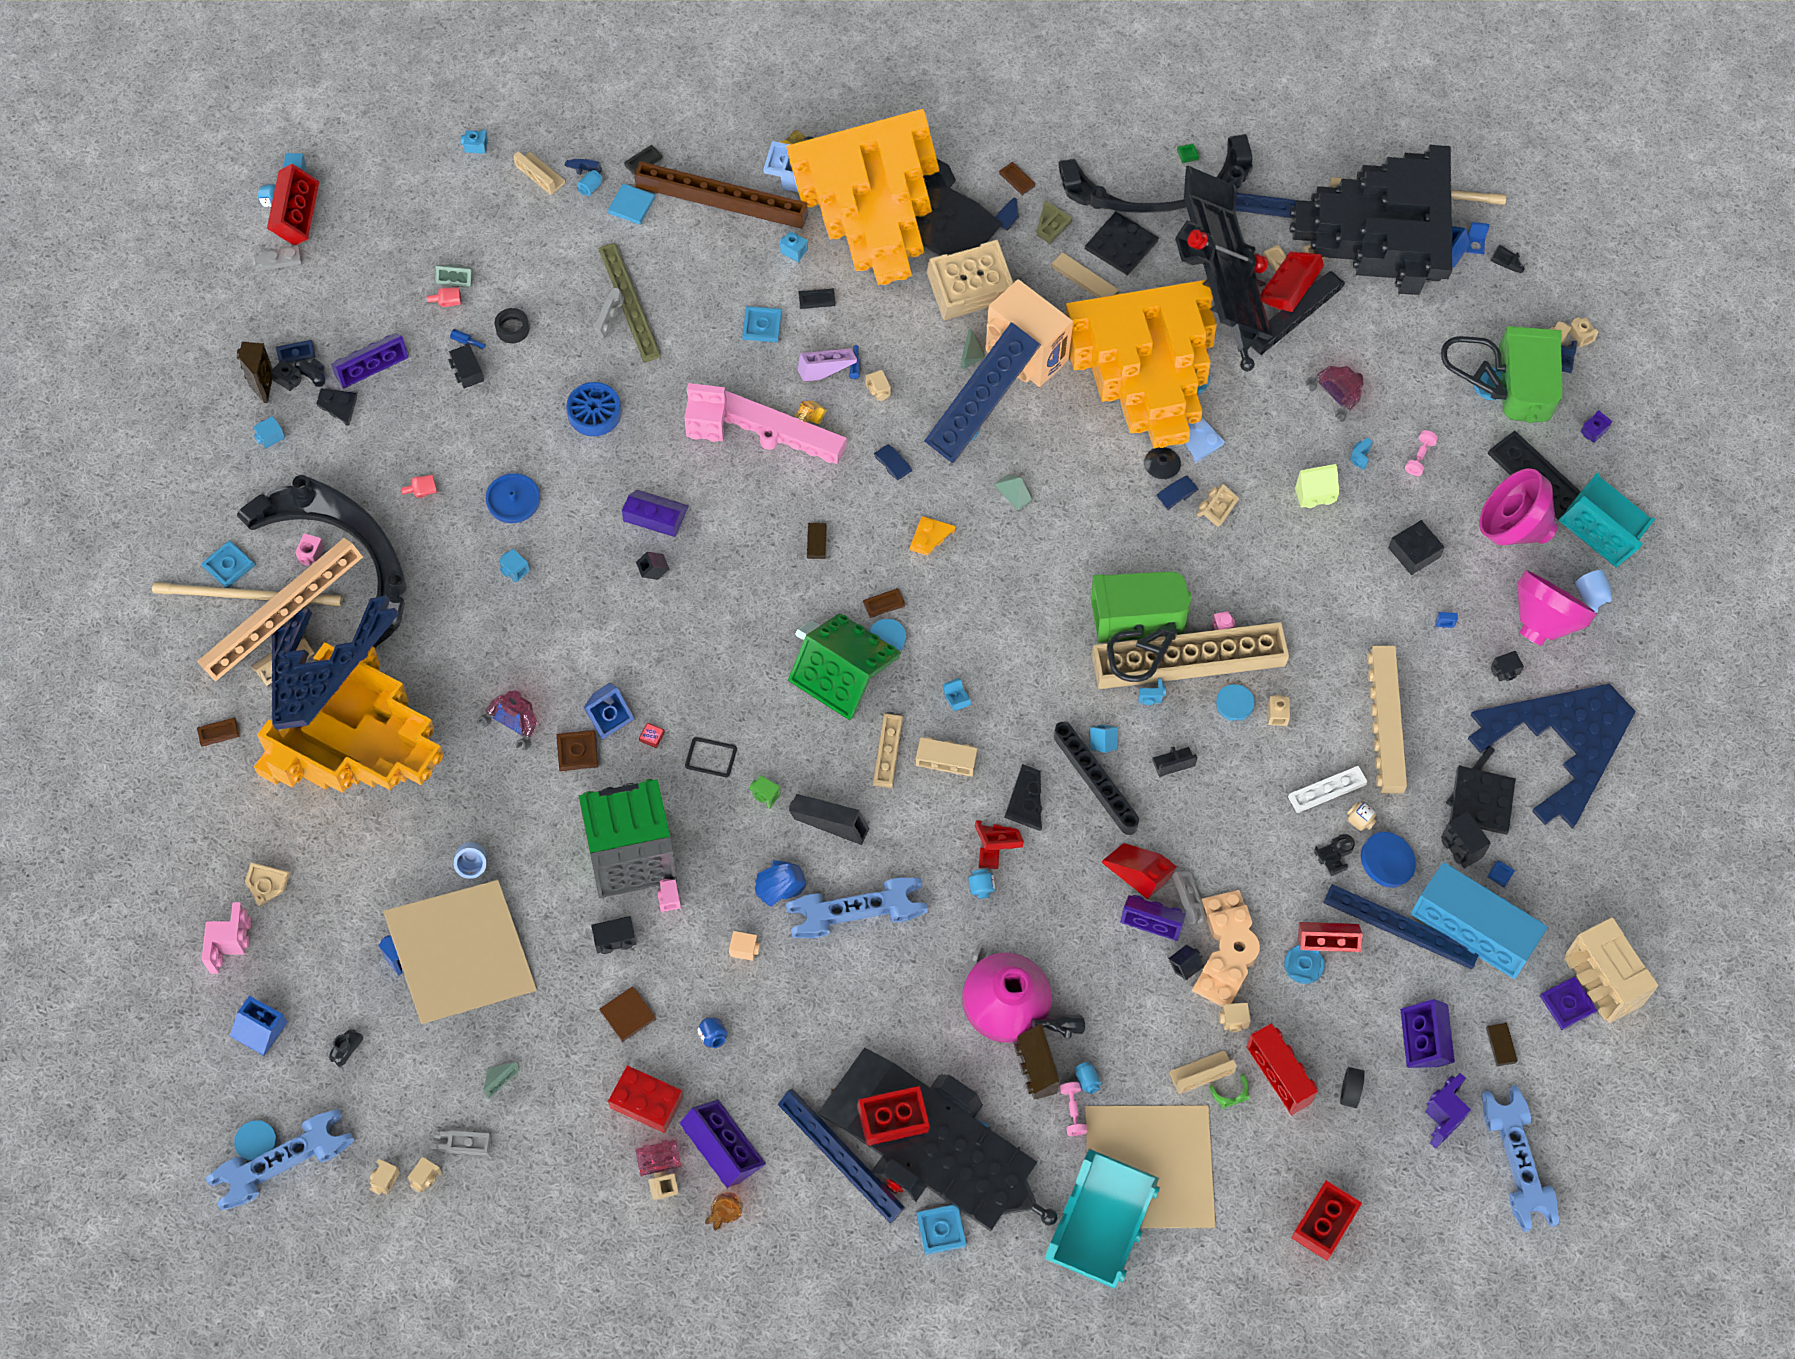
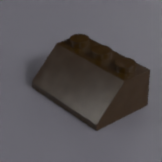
M242 342L241 347L237 350V359L240 360L244 377L247 379L250 388L263 403H268L273 381L270 371L273 367L264 343Z
M1040 1024L1017 1036V1044H1014L1016 1055L1021 1056L1022 1063H1020L1022 1075L1027 1076L1028 1082L1025 1083L1027 1092L1032 1094L1033 1100L1057 1094L1060 1083L1043 1025Z

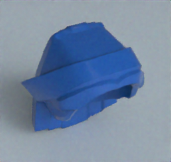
M773 861L772 866L758 873L755 880V893L761 898L762 902H765L770 907L781 899L800 895L806 887L805 876L801 868L796 864L783 861Z

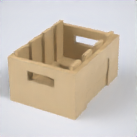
M998 240L948 256L945 254L931 258L926 272L943 320L989 308V305L1013 284ZM981 270L984 274L979 276L977 271ZM964 275L967 279L963 281L960 279V276Z
M1613 917L1580 933L1565 954L1566 958L1564 960L1570 969L1575 970L1577 974L1575 977L1581 986L1586 987L1588 990L1587 995L1593 1003L1596 1002L1600 1008L1598 1012L1604 1021L1607 1020L1609 1023L1642 1007L1659 986L1648 969L1645 968Z

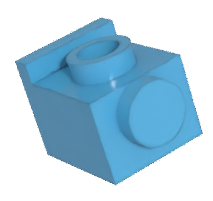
M466 130L465 135H461V145L464 146L465 152L486 154L488 144L486 130Z

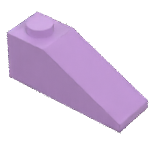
M851 348L800 353L798 372L803 381L821 380L856 363L857 358Z

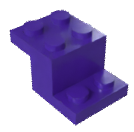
M1461 1073L1456 1077L1453 1075L1449 1077L1441 1089H1437L1426 1103L1428 1108L1425 1112L1438 1124L1435 1131L1431 1134L1433 1139L1430 1142L1435 1149L1465 1120L1471 1111L1455 1095L1466 1080V1077Z

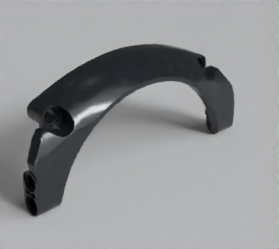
M1246 134L1230 136L1228 138L1226 160L1217 175V178L1235 185L1236 189H1238L1247 180L1253 169L1252 151ZM1075 159L1059 161V172L1066 195L1081 205H1091L1095 209L1103 208L1132 213H1159L1187 208L1184 199L1160 203H1135L1121 200L1108 194L1103 186H1096L1080 169Z
M298 475L292 481L293 486L272 490L267 496L264 494L258 495L238 511L237 517L250 530H256L280 521L305 519L334 525L352 535L367 550L375 565L378 581L376 597L387 596L390 600L387 609L395 608L399 613L373 647L376 648L398 629L405 605L404 599L400 595L407 588L401 565L394 548L381 527L355 501L320 481L305 475Z

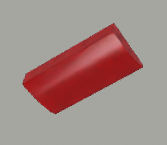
M1290 251L1261 292L1262 302L1280 310L1293 312L1324 267L1321 254Z

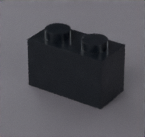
M470 344L449 351L450 359H448L451 369L456 370L454 376L457 383H461L465 389L484 382L482 371Z
M631 916L591 924L597 953L609 954L615 949L627 950L632 948L633 945H637Z

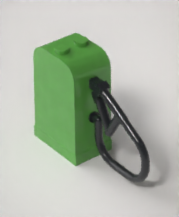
M1507 326L1499 348L1495 343L1486 338L1467 336L1452 337L1442 346L1441 359L1444 366L1452 373L1491 394L1492 399H1502L1504 414L1512 420L1526 421L1527 423L1546 422L1553 417L1562 398L1561 330ZM1458 342L1477 343L1488 346L1495 354V369L1502 371V381L1487 361L1482 362L1474 376L1453 366L1447 357L1448 348ZM1484 372L1488 374L1496 388L1480 380Z
M1177 572L1093 575L1091 605L1098 643L1108 642L1107 654L1110 669L1119 679L1127 682H1141L1152 677L1164 658L1172 640H1175L1177 635H1181L1186 630L1188 614H1190L1189 602H1191V591H1187L1186 581L1181 574ZM1158 637H1165L1161 647L1149 643ZM1139 639L1137 640L1136 647L1157 654L1150 669L1141 675L1122 673L1117 668L1113 647L1116 641Z

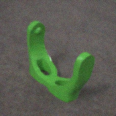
M1244 1074L1240 1075L1244 1090L1235 1099L1221 1097L1216 1093L1213 1085L1209 1086L1213 1098L1222 1108L1250 1098L1248 1082Z

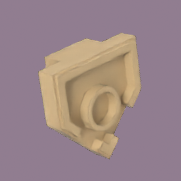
M250 863L245 882L258 906L285 892L290 872Z

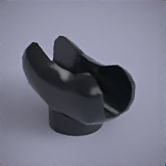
M301 359L295 362L294 367L299 369L301 375L311 379L317 387L324 385L326 381L325 375L322 372L324 366L318 360L313 359L311 362Z
M349 1029L343 1035L335 1037L333 1048L329 1053V1060L331 1062L334 1061L338 1067L345 1065L355 1049L362 1043L363 1035L356 1032L355 1029Z

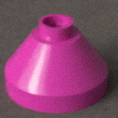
M1523 469L1506 478L1496 487L1484 504L1479 519V528L1482 534L1497 545L1536 542L1544 544L1550 541L1558 529V525L1555 522L1553 490L1550 481L1535 469Z
M1525 569L1517 581L1519 619L1524 624L1519 633L1540 646L1544 644L1547 638L1555 640L1589 627L1597 615L1596 611L1576 597Z
M996 953L979 961L970 971L962 990V1006L969 1023L981 1035L997 1042H1017V1036L1033 1028L1031 1025L1032 1020L1047 1018L1051 1008L1052 994L1046 975L1033 961L1015 953ZM1006 985L1014 987L1018 992H1008Z

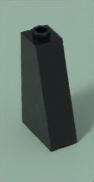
M796 794L794 800L790 803L789 812L794 820L859 845L863 844L869 831V827L858 809Z

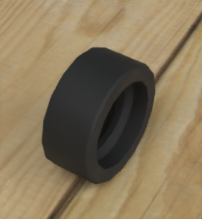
M517 308L504 309L495 317L494 325L497 336L501 341L514 344L521 342L528 336L530 326L527 315L522 310ZM511 319L519 320L523 324L515 332H506L501 327L504 322Z
M1347 1067L1341 1089V1105L1353 1108L1358 1107L1364 1084V1070Z

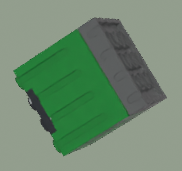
M646 779L641 783H626L621 787H607L602 791H587L582 795H578L599 898L660 886V881L663 879H676L677 882L674 852L658 779Z

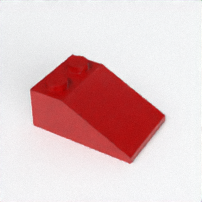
M1126 843L1121 844L1101 862L1147 900L1169 881L1177 867L1160 853Z

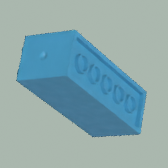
M1444 862L1419 897L1410 914L1434 930L1464 945L1471 953H1477L1479 958L1514 980L1548 929V926L1543 924L1542 921L1528 915L1524 910L1515 907L1505 898L1499 897L1487 887L1481 886L1473 881L1471 877L1465 876L1453 866L1447 865Z

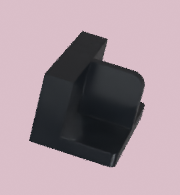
M1171 747L1170 753L1153 757L1152 761L1158 776L1161 777L1196 766L1198 757L1196 754L1192 755L1189 747L1179 750Z

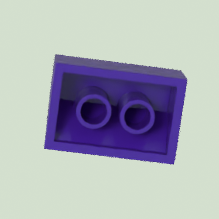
M636 489L628 495L622 508L623 521L676 537L689 505Z
M1128 895L1120 923L1178 941L1186 913L1175 907H1165L1157 901H1146L1138 895Z
M1432 999L1400 1009L1407 1068L1442 1067L1455 1063L1448 1004Z

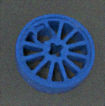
M589 382L578 386L571 392L566 404L569 423L577 432L586 436H601L609 433L618 425L622 414L621 401L615 390L600 382ZM603 415H606L610 418L606 420ZM600 419L602 423L596 424V420ZM589 420H593V424L587 423L589 422Z

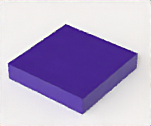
M1576 977L1540 995V998L1561 1030L1597 1012V1009Z

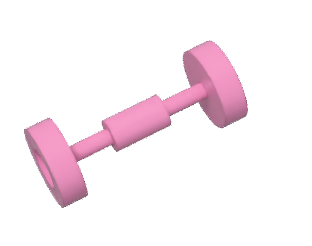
M1428 430L1421 431L1419 441L1423 443V446H1420L1416 455L1417 460H1409L1407 462L1405 470L1415 476L1422 475L1424 466L1420 463V460L1424 458L1427 445H1436L1438 437L1435 433Z
M1070 1082L1062 1084L1060 1086L1061 1094L1070 1095L1069 1109L1074 1121V1125L1066 1128L1067 1135H1084L1088 1132L1087 1125L1078 1124L1077 1101H1074V1094L1081 1091L1080 1083Z

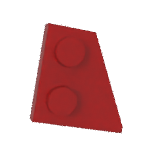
M976 820L975 828L985 851L1023 848L1024 841L1018 829L994 824L993 827L982 825V821Z

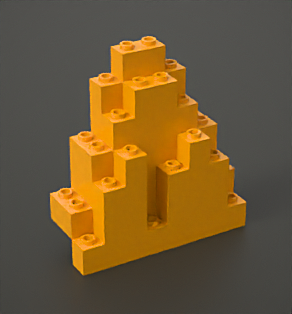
M924 108L786 146L801 201L806 202L808 207L820 204L829 239H839L846 235L855 270L866 271L873 267L878 285H887L892 281L905 280L911 277L912 273L908 257H917L925 253L915 216H924L932 212L923 176L939 172Z
M1206 280L1066 303L1065 315L1073 320L1069 351L1073 370L1091 368L1101 402L1119 399L1129 433L1148 431L1153 448H1163L1169 445H1181L1189 442L1190 429L1188 424L1201 422L1202 408L1197 395L1198 386L1208 382L1210 359L1206 349L1214 346L1217 327L1213 312L1210 311L1213 299L1211 289L1202 284Z
M324 642L313 657L315 662L330 660L335 647ZM372 646L368 651V656L359 662L309 725L285 728L279 731L272 725L271 720H267L257 734L265 752L254 768L258 775L277 785L281 781L292 788L303 777L326 790L331 786L342 793L347 788H350L353 783L358 785L360 781L373 788L376 784H379L391 791L393 786H396L400 781L405 783L407 779L422 785L425 780L427 781L430 778L435 765L441 762L443 752L440 745L429 740L434 732L432 720L407 707L409 699L403 683L379 671L381 664L376 650Z

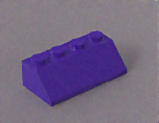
M394 333L380 341L369 344L359 351H354L344 358L337 359L331 363L336 378L344 389L409 357L403 337L398 333Z
M719 1100L693 1107L679 1122L726 1188L740 1184L766 1165Z

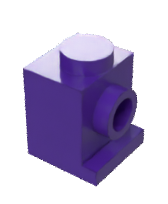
M1598 410L1595 415L1583 424L1580 432L1586 439L1595 443L1609 430L1612 420Z

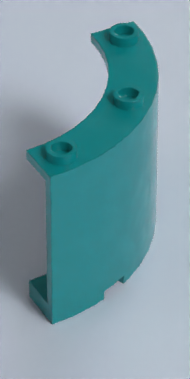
M1089 1149L1044 1259L1116 1289L1118 1282L1123 1283L1127 1270L1124 1267L1134 1242L1139 1243L1143 1231L1139 1229L1152 1198L1156 1199L1160 1187L1157 1186L1159 1177Z

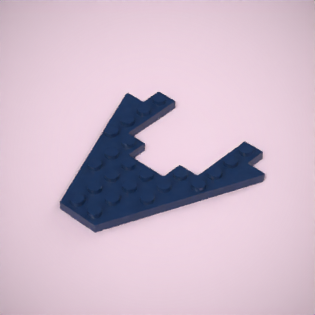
M387 596L370 598L353 641L337 644L330 660L305 663L309 656L305 649L296 651L312 616L309 608L301 609L289 619L287 625L281 626L272 634V725L276 730L309 725L359 662L368 656V651L399 614L395 608L387 609L390 602Z
M1605 684L1473 711L1470 716L1481 728L1471 734L1468 740L1481 753L1488 746L1493 745L1523 723L1526 724L1536 737L1552 727L1576 754L1563 764V767L1573 776L1574 780L1533 808L1532 812L1544 825H1547L1560 815L1573 829L1636 711L1611 684Z

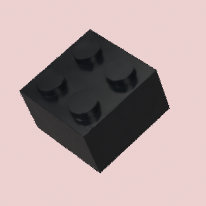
M1420 520L1392 537L1388 548L1410 575H1413L1441 558L1445 547L1426 524Z
M1468 811L1448 822L1441 836L1444 847L1450 849L1455 862L1459 865L1461 864L1464 869L1482 859L1491 844Z

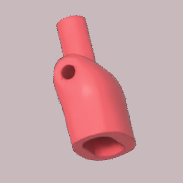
M459 287L440 288L438 294L427 295V302H438L442 307L461 305Z
M433 474L412 478L410 486L401 488L402 495L413 493L415 497L422 498L437 493Z

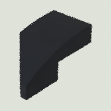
M1500 244L1490 259L1493 263L1514 272L1522 273L1525 269L1519 261V252L1515 254Z

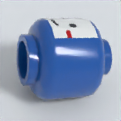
M705 1018L697 1029V1033L706 1047L718 1048L726 1041L727 1030L719 1018Z

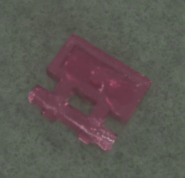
M663 1140L659 1144L651 1146L646 1144L642 1148L635 1149L640 1176L682 1167L676 1140Z

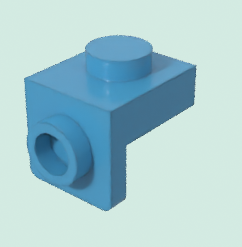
M1368 437L1364 441H1359L1354 446L1350 457L1352 463L1362 470H1365L1369 459L1365 455L1370 451L1373 443Z
M960 678L943 684L945 699L953 711L971 705L970 698L964 691Z
M1158 678L1157 688L1139 689L1138 703L1153 705L1154 703L1162 702L1163 696H1166V685H1162V678Z

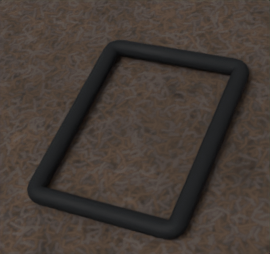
M694 737L685 762V768L716 776L729 777L737 747L731 744ZM696 741L733 749L726 774L689 766Z

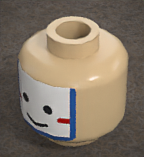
M1356 802L1347 813L1349 815L1348 822L1359 831H1363L1365 828L1370 830L1377 822L1374 819L1376 811L1365 802Z

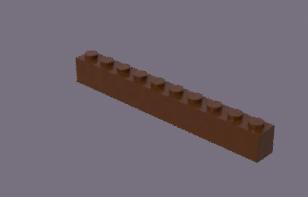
M641 161L634 174L636 188L800 229H803L808 216V205L806 202Z

